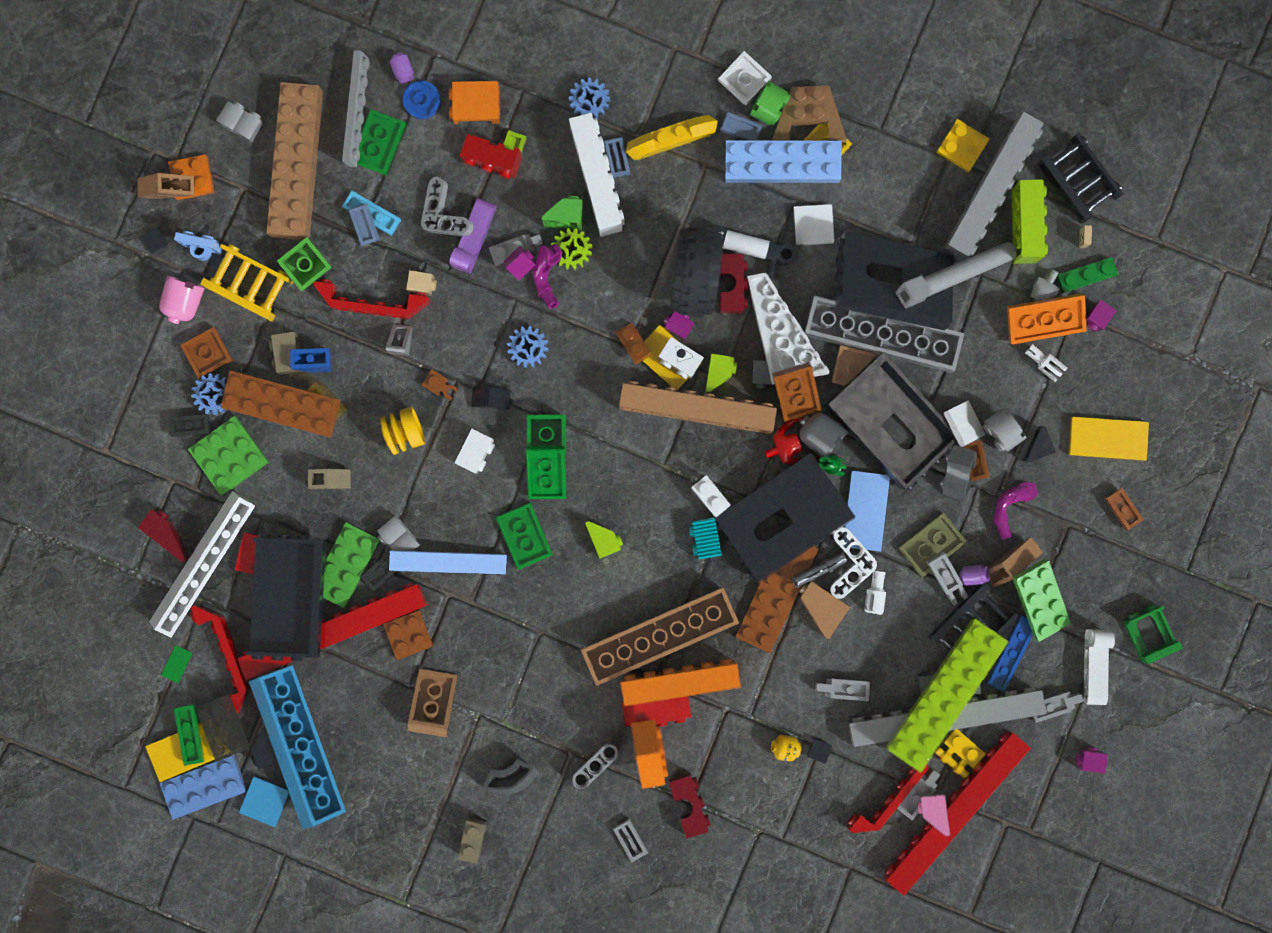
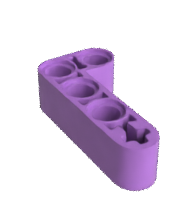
M479 198L476 200L469 218L474 225L473 231L468 236H462L458 248L453 250L449 262L451 267L468 274L472 272L496 210L495 204Z

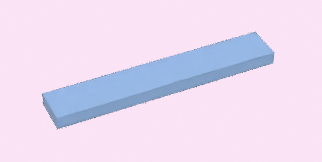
M390 550L389 571L506 574L507 555Z

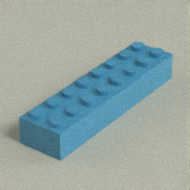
M293 665L249 681L302 829L314 827L346 812Z

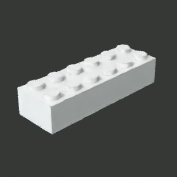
M592 113L570 118V129L600 237L621 232L622 225H625V219L622 210H618L620 201L617 191L613 192L615 187L612 173L608 174L610 170L607 154L603 155V152H605L602 136L598 137L600 132L597 118H593Z

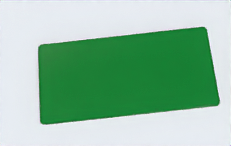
M175 645L161 676L179 683L192 653Z

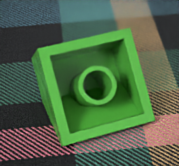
M568 196L561 199L542 216L544 228H569L573 230L577 228V230H582L584 208L582 199H579L577 196Z
M308 237L277 260L301 291L305 290L332 268L321 251Z

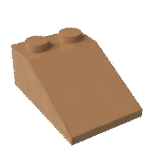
M419 669L408 720V731L442 737L447 736L457 675Z

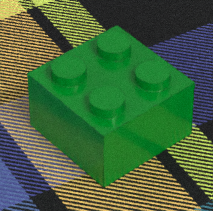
M527 415V446H565V455H567L566 415Z

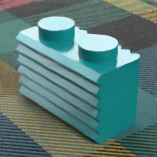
M715 517L692 521V525L689 526L690 537L695 538V544L692 545L694 556H698V559L721 556Z

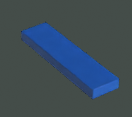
M1019 615L1007 639L1009 642L999 655L986 681V684L1002 692H1005L1033 636L1026 617Z

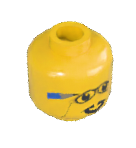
M779 735L771 743V752H774V756L778 760L794 761L800 755L801 744L794 736Z

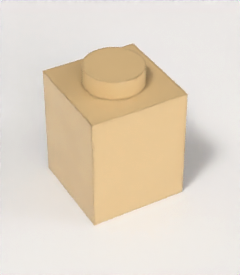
M409 270L406 289L411 293L421 292L432 296V291L436 290L437 280H434L433 274Z

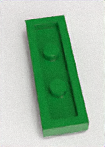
M1111 257L1058 274L1057 280L1063 294L1116 277L1118 273Z
M195 704L174 708L184 766L205 762Z

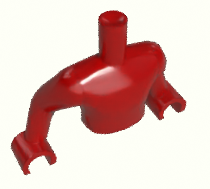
M805 417L789 420L773 435L775 447L764 451L767 458L778 454L782 462L787 465H794L803 459L793 458L794 455L802 452L796 433L784 435V433Z

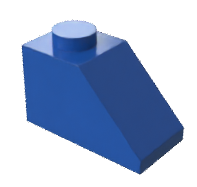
M329 348L290 350L291 369L311 373L332 372L331 351Z

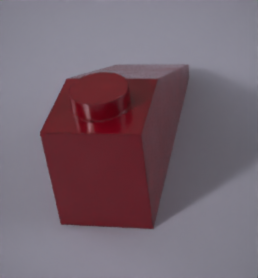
M151 509L137 528L182 563H187L189 560L188 553L173 522L168 518L169 515L162 509Z

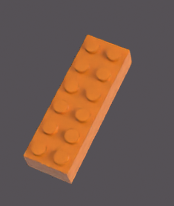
M731 659L720 660V664L714 665L712 662L700 663L701 667L695 668L693 665L681 666L682 670L674 671V668L662 669L663 673L655 674V671L643 672L644 676L636 677V674L624 675V679H621L624 706L740 688L737 663L735 661L732 662Z

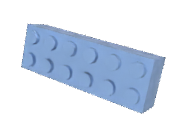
M726 141L725 183H839L841 180L842 141Z

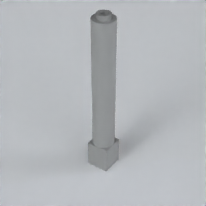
M1005 242L928 276H919L905 282L895 293L906 309L924 301L928 296L1014 260L1016 248L1010 242Z

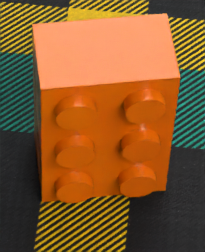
M655 720L631 723L642 789L665 785L664 777H668L660 727H656Z

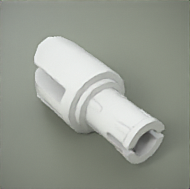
M1034 344L1025 352V354L1038 363L1037 368L1054 382L1058 379L1044 367L1046 366L1059 377L1063 373L1050 360L1062 370L1066 371L1068 369L1053 355H1045Z
M873 572L871 588L867 589L864 610L867 613L881 615L884 612L886 592L883 590L885 572Z

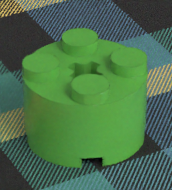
M767 81L764 85V90L759 93L749 115L770 126V124L774 125L778 121L782 113L779 110L787 104L791 95L788 94V91Z

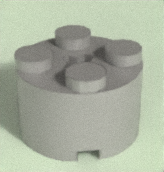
M1002 408L984 421L985 425L982 428L988 436L991 435L995 438L993 443L999 451L1008 452L1024 441L1026 436L1020 435L1023 432L1021 427L1011 414L1005 415L1004 412L1007 410Z

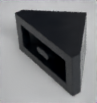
M491 387L472 388L471 407L509 410L511 391Z
M1045 426L1037 427L1023 459L1024 463H1030L1056 453Z

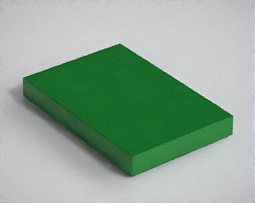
M370 109L361 131L362 140L359 142L360 159L357 161V166L386 176L406 122Z
M526 446L528 499H566L565 446Z
M531 502L495 517L517 570L553 555Z

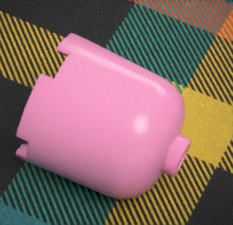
M167 276L160 299V311L168 316V321L179 324L180 321L191 320L196 314L205 288L188 281L185 284L176 277Z

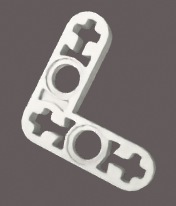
M842 527L833 533V538L855 563L830 585V592L837 599H841L849 594L874 572L877 567V562L846 527ZM841 531L843 533L846 531V538L849 541L851 538L854 540L848 544L842 538L838 540V532ZM856 544L860 547V552L857 555H852L849 549L852 545ZM865 552L866 555L863 557L867 561L872 560L870 563L872 567L863 568L864 562L861 559L857 562L856 559L860 558ZM850 572H857L858 580L850 582L848 574ZM844 578L850 587L847 588L845 585L842 588L843 592L841 594L839 592L835 594L836 589L834 587L836 585L842 586L844 582L841 580Z

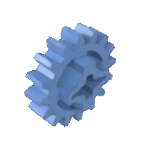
M588 78V82L581 79V85L575 83L576 90L571 89L570 93L573 96L569 97V101L573 102L570 104V108H576L574 114L581 113V115L592 113V116L597 119L599 113L604 115L603 108L608 109L609 105L606 102H610V97L607 96L609 90H603L605 84L598 85V79L591 82V78ZM582 91V95L577 99L578 94ZM587 94L593 100L592 104L587 100ZM602 99L600 106L597 108V103Z
M531 326L526 331L524 327H521L520 333L515 330L516 336L509 337L512 343H507V346L511 347L507 351L508 354H513L511 360L517 359L518 366L524 363V368H527L528 364H531L532 368H534L535 362L541 364L540 358L546 359V355L543 353L549 351L547 347H544V345L548 344V341L542 340L545 337L544 333L538 335L539 329L533 332ZM528 335L535 336L538 340L533 341ZM521 337L522 341L519 345H516L517 340ZM525 340H527V342L531 346L533 345V347H530V355L526 349H523L524 347H526ZM540 349L539 354L534 358L535 351ZM517 354L526 355L528 360L520 358Z
M209 373L208 378L204 375L201 376L203 381L196 380L195 382L198 387H192L196 394L191 395V397L197 399L194 405H200L198 410H205V414L210 415L212 411L213 415H218V410L224 413L225 409L221 408L220 401L223 399L228 379L226 377L221 379L220 374H216L214 377L212 373ZM217 382H219L224 387V389L218 388ZM213 391L218 392L216 395H213V397L207 396L212 394ZM202 399L207 400L210 407L207 406Z

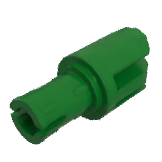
M834 455L820 458L819 461L822 463H819V466L826 473L839 477L845 475V473L840 472L841 469H846L847 465L842 464V462H847L844 458Z

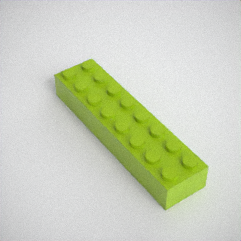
M971 619L885 748L921 772L1009 641L978 620Z

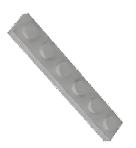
M354 51L342 157V161L349 167H357V161L360 159L359 142L362 140L361 124L364 121L365 87L368 84L366 76L370 65L368 57L362 51Z

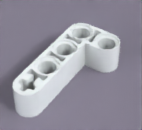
M1086 629L1084 702L1087 705L1107 704L1109 648H1113L1115 643V636L1112 630Z

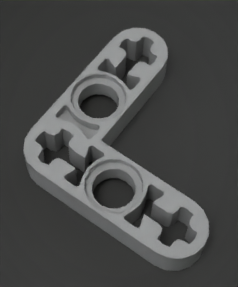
M440 177L432 178L428 184L421 220L422 228L431 233L457 236L470 235L474 225L469 219L443 215L448 184ZM437 200L438 206L432 210L431 204ZM450 220L451 225L449 229L445 230L444 223ZM432 221L437 223V225L431 224L430 226L428 224ZM457 224L461 226L466 224V228L461 229L457 227Z

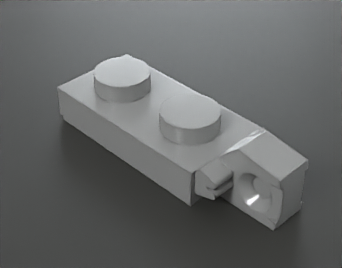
M528 234L489 247L495 266L504 264V260L519 246L524 250L529 249L533 252L535 251L534 247L543 244L540 235L530 238Z
M831 678L826 679V683L815 682V690L825 692V696L829 698L869 701L870 681Z
M1068 691L1044 698L1047 714L1032 716L1033 722L1037 723L1071 712L1072 709H1075L1074 704L1084 702L1082 694L1078 692L1071 695Z
M932 768L927 775H923L897 809L913 820L919 813L918 802H921V797H930L936 791L937 784L935 781L940 774Z

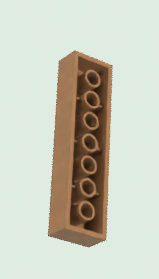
M283 82L280 84L267 234L271 238L293 240L310 238L323 91L319 85Z
M627 381V384L623 383L619 404L620 410L766 434L773 432L777 408H772L773 404L761 403L759 406L753 405L754 401L750 400L735 402V398L732 397L716 399L713 394L704 393L703 396H698L694 391L685 390L684 393L677 392L676 388L670 387L661 390L658 389L657 385L647 384L646 387H643L634 381Z
M721 587L582 648L581 652L597 686L739 624L724 588Z

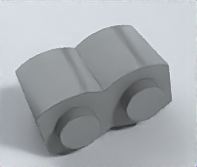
M228 101L216 121L224 128L252 143L263 125L260 120L261 117L253 111L250 113L244 111L245 107L236 101L234 103Z
M397 516L391 518L377 531L380 534L378 536L379 540L384 545L388 544L392 550L415 551L421 546L419 541Z

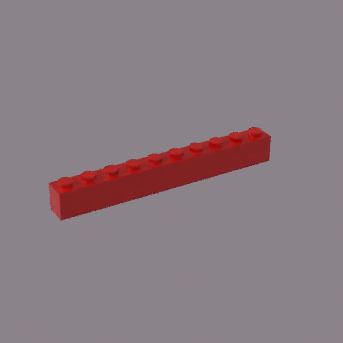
M413 582L402 586L404 590L400 592L392 590L385 593L386 597L379 600L376 597L368 600V605L361 607L359 604L349 608V613L344 615L342 612L331 616L332 620L325 622L322 619L321 649L427 606L428 604L420 584L414 585ZM246 651L242 653L243 657L237 659L245 680L292 662L291 657H283V660H271V656H264V660H253L252 656H246Z
M1004 732L998 738L999 743L995 747H991L985 754L986 758L982 762L979 761L973 768L974 772L961 781V787L949 795L946 808L950 836H945L927 821L922 827L923 831L919 836L915 835L911 839V845L907 850L904 849L899 853L895 864H891L886 868L883 877L903 896L906 895L1031 749L1013 732Z

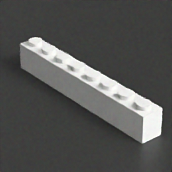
M232 491L149 622L154 630L172 637L255 507L247 498Z

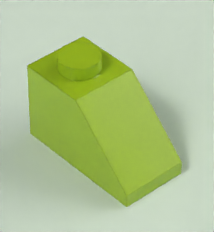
M711 354L705 393H711L729 380L732 374L736 373L737 363L734 362V357Z
M589 521L585 523L599 558L621 550L620 546L623 543L619 534L615 536L613 531Z

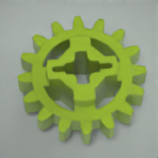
M567 228V233L565 234L561 230V237L555 236L554 238L557 242L551 243V245L557 244L566 255V259L561 257L559 266L562 267L565 264L566 270L570 266H573V269L576 270V265L582 268V262L588 263L589 259L587 256H592V252L588 250L592 248V244H587L590 238H584L585 233L583 231L578 234L577 228H575L574 232ZM569 237H570V240H568V241H566V242H562V241L565 240L566 238H569ZM578 239L582 241L584 248L579 246ZM574 242L575 250H573L570 255L569 249L567 248H571V245H573ZM577 256H581L580 259L573 261Z

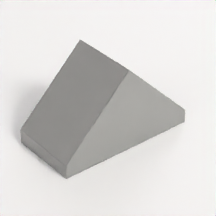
M393 324L386 345L388 353L409 356L412 326Z

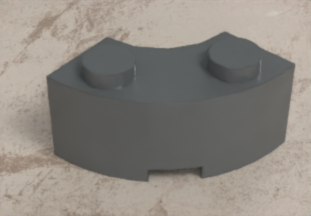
M956 445L953 446L952 451H948L946 456L947 471L946 475L942 477L940 484L943 495L966 501L972 483V478H970L971 468H975L976 451Z
M517 759L512 766L505 770L491 769L483 788L487 792L496 795L513 794L527 787L537 776L538 771L534 766Z

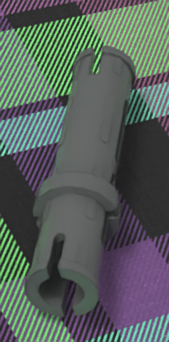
M842 552L829 559L825 558L821 563L792 576V582L798 588L825 573L833 572V569L846 564L847 559Z

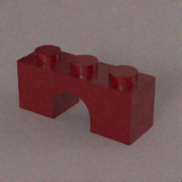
M722 254L720 276L732 278L735 288L730 292L720 293V314H743L744 309H747V297H744V290H747V278H744V271H747V260H744V254Z
M691 773L669 779L674 801L686 799L692 804L690 813L680 817L686 839L709 832L707 826L711 824L708 814L704 815L702 807H705L702 795L698 796L696 789L699 788L696 777L692 778Z

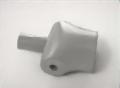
M1051 270L1047 279L1038 277L1033 284V290L1029 297L1034 301L1055 298L1060 289L1053 284L1058 272Z

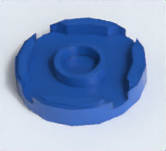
M427 81L411 83L405 89L402 97L407 113L417 119H428L434 116L441 104L437 88Z

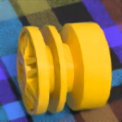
M412 406L400 410V420H397L393 413L389 415L391 423L386 416L380 417L384 440L393 455L399 454L398 444L401 450L405 452L407 441L412 448L425 445L424 434Z

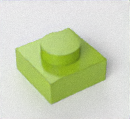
M508 130L504 141V148L514 150V147H516L522 153L527 138L524 135Z

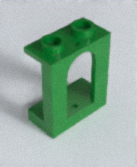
M1151 604L1145 607V611L1141 613L1138 611L1127 615L1128 619L1123 620L1139 658L1144 664H1150L1183 649L1180 641L1175 640L1162 612L1165 609L1164 606ZM1147 616L1152 617L1164 641V645L1149 652L1137 629V621Z

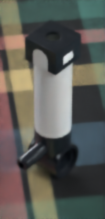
M719 225L714 227L716 232L723 235L724 249L769 260L770 264L767 272L769 277H774L777 264L788 266L796 257V250L790 244L783 245L737 233ZM788 251L791 258H782L781 252Z

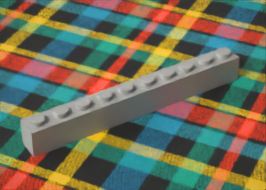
M1036 687L1025 688L1022 693H1017L1016 690L1005 692V696L998 697L997 694L986 695V699L979 700L978 697L970 698L950 730L1047 714L1042 690H1036ZM902 710L890 712L891 715L883 716L882 713L871 715L872 719L864 720V717L852 718V722H848L852 746L857 747L890 741L909 712L902 713Z

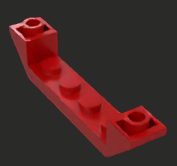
M320 279V282L314 281L315 288L334 310L409 320L430 304V298L421 292H415L414 295L409 294L407 309L403 305L386 307V303L375 302L374 305L367 304V301L356 299V302H349L348 298L337 297V300H335L337 287L332 284V281Z
M200 605L190 607L192 610L190 615L193 622L201 625L212 621L213 633L219 638L218 647L226 657L225 666L228 671H231L233 676L231 679L232 685L238 690V693L224 698V708L227 713H230V716H233L240 712L250 690L248 680H245L237 660L239 656L223 615Z
M928 762L921 772L910 767L908 770L909 775L905 780L901 779L896 785L897 790L893 795L889 794L883 802L885 805L881 810L877 809L873 813L871 822L858 812L857 815L853 814L849 818L847 829L851 833L880 830L927 772Z

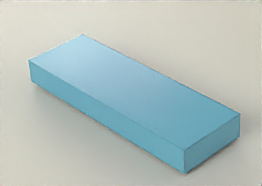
M351 190L342 207L348 211V209L367 203L375 226L392 236L401 219Z

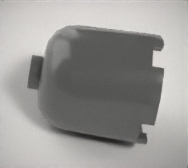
M817 412L811 417L807 415L802 420L799 436L807 447L822 458L828 457L849 431L827 414Z

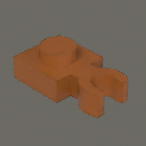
M432 369L422 384L423 387L437 396L443 392L448 400L453 399L448 395L449 390L458 391L453 385L447 386L448 379Z

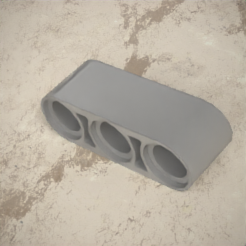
M606 742L575 771L572 782L576 788H586L617 758L618 747L616 744ZM612 747L615 750V754L610 757L604 754L605 748ZM598 761L601 767L598 770H593L590 767V763ZM583 774L587 780L585 783H579L576 780V776Z

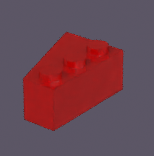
M468 134L459 155L465 165L471 167L477 165L487 173H492L493 171L499 173L500 177L508 180L509 178L515 179L522 161L519 148L514 147V150L504 148V144L498 143L496 145L490 143L487 139Z
M688 696L624 706V702L621 703L625 726L632 727L631 723L655 720L656 727L666 726L667 722L682 723L685 722V718L691 717Z

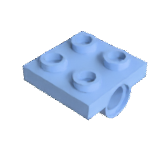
M183 231V233L176 232L174 240L184 247L190 248L191 255L200 261L208 260L212 253L221 255L223 253V249L220 248L221 245L218 244L219 241L214 240L211 236L202 235V237H198L188 231ZM204 248L203 254L197 255V250Z

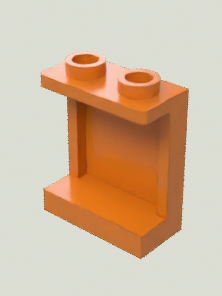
M498 81L452 82V88H449V99L452 100V107H449V117L453 119L454 124H458V121H492V124H500V87Z

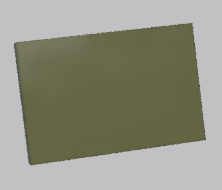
M941 512L897 548L920 577L923 578L931 571L926 561L942 551L948 558L967 541L945 513Z

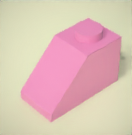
M945 795L921 797V802H918L919 814H923V818L945 836H950Z

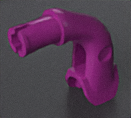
M553 244L550 247L540 246L539 254L533 267V278L538 296L544 300L548 309H554L559 305V301L552 293V288L548 282L550 269L560 261L562 251L557 244Z
M1024 482L1017 484V486L1003 492L997 499L993 523L997 526L1001 540L1012 537L1007 522L1009 519L1006 508L1015 502L1033 500L1038 495L1034 483Z

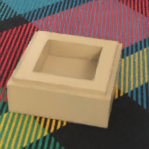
M1085 225L1080 229L1079 248H1087L1091 245L1092 226Z

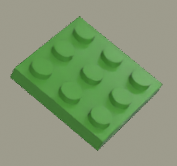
M233 416L188 449L221 496H224L269 463L237 416Z

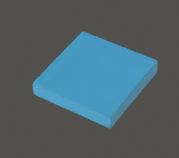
M254 776L239 813L276 827L289 796V791L285 787Z

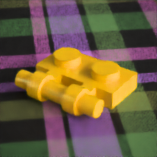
M958 729L952 730L943 741L948 746L945 751L940 747L935 751V754L940 757L939 760L947 763L953 768L952 771L956 775L959 774L964 779L969 775V772L964 767L968 764L974 768L985 756V753ZM954 752L961 758L958 763L951 757Z

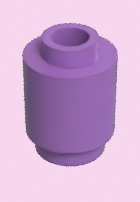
M402 53L393 55L389 62L395 78L399 80V83L411 81L414 78V72L408 56Z
M983 565L964 566L959 573V577L966 586L984 584L990 580L989 568Z

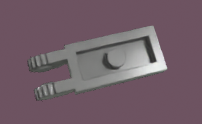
M943 551L926 561L942 590L954 606L958 604L956 597L952 593L954 590L957 589L959 595L964 600L968 598L960 578Z

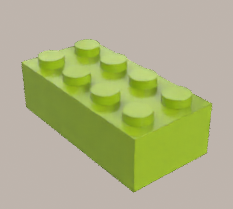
M1020 180L1011 188L1012 244L1016 248V257L1013 260V264L1037 263L1048 253V244L1045 243V235H1047L1048 228L1044 222V216L1047 215V206L1044 205L1047 189L1044 186V180Z

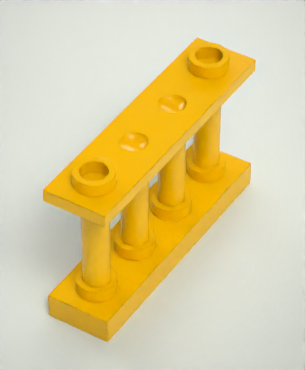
M221 244L220 248L227 253L214 277L210 278V280L203 278L200 285L272 322L276 315L271 313V306L284 281L291 285L293 281L289 279L287 273L281 270L277 273L238 253L239 249L235 246ZM233 256H236L244 261L230 287L228 286L225 289L220 286V281ZM253 265L259 268L260 271L247 296L244 295L242 298L237 295V289L249 266ZM267 273L277 277L264 304L258 306L254 304V297Z

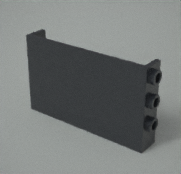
M259 534L258 538H252V542H256L250 651H246V656H252L253 660H264V656H271V660H283V657H291V661H303V658H320L326 541L309 540V536H297V539H290V535H278V539L270 538L268 534Z

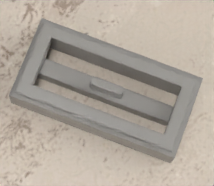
M629 818L619 823V825L612 827L631 863L648 853ZM626 825H628L630 830L632 831L635 839L637 840L639 846L642 849V852H639V850L637 849L634 841L632 840L630 834L628 833L625 827ZM619 829H622V831L624 832L626 838L628 839L631 847L633 848L636 854L635 856L631 854L624 839L618 831Z

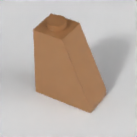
M156 173L137 179L138 198L161 199L194 195V176Z
M1030 537L1020 542L989 566L990 584L993 587H997L1013 580V576L1025 570L1043 553L1038 544Z
M809 581L808 584L805 583L801 586L799 598L823 637L829 640L850 607L812 581Z

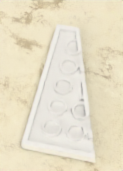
M762 273L747 276V283L772 385L775 384L772 373L810 362L812 365L814 377L829 374L830 371L827 366L823 364L819 354L810 344V340L788 310L786 303L782 301L768 275Z

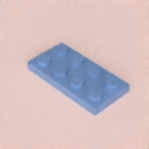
M234 755L160 783L172 819L179 818L247 791Z

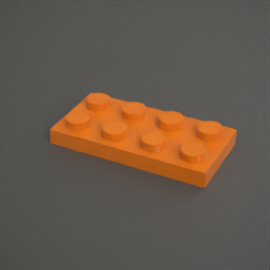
M1083 293L1007 306L1009 342L1011 345L1086 332L1085 295Z

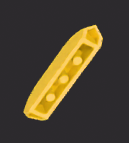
M705 115L647 133L628 142L626 153L633 160H640L708 137L715 133L717 120L710 115Z

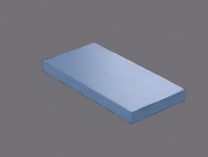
M851 471L847 505L856 519L845 525V527L866 550L881 552L890 477L882 474ZM845 531L843 535V540L848 544L854 539L851 538V540L849 541L845 536V534L847 533ZM856 544L850 547L860 549V547Z

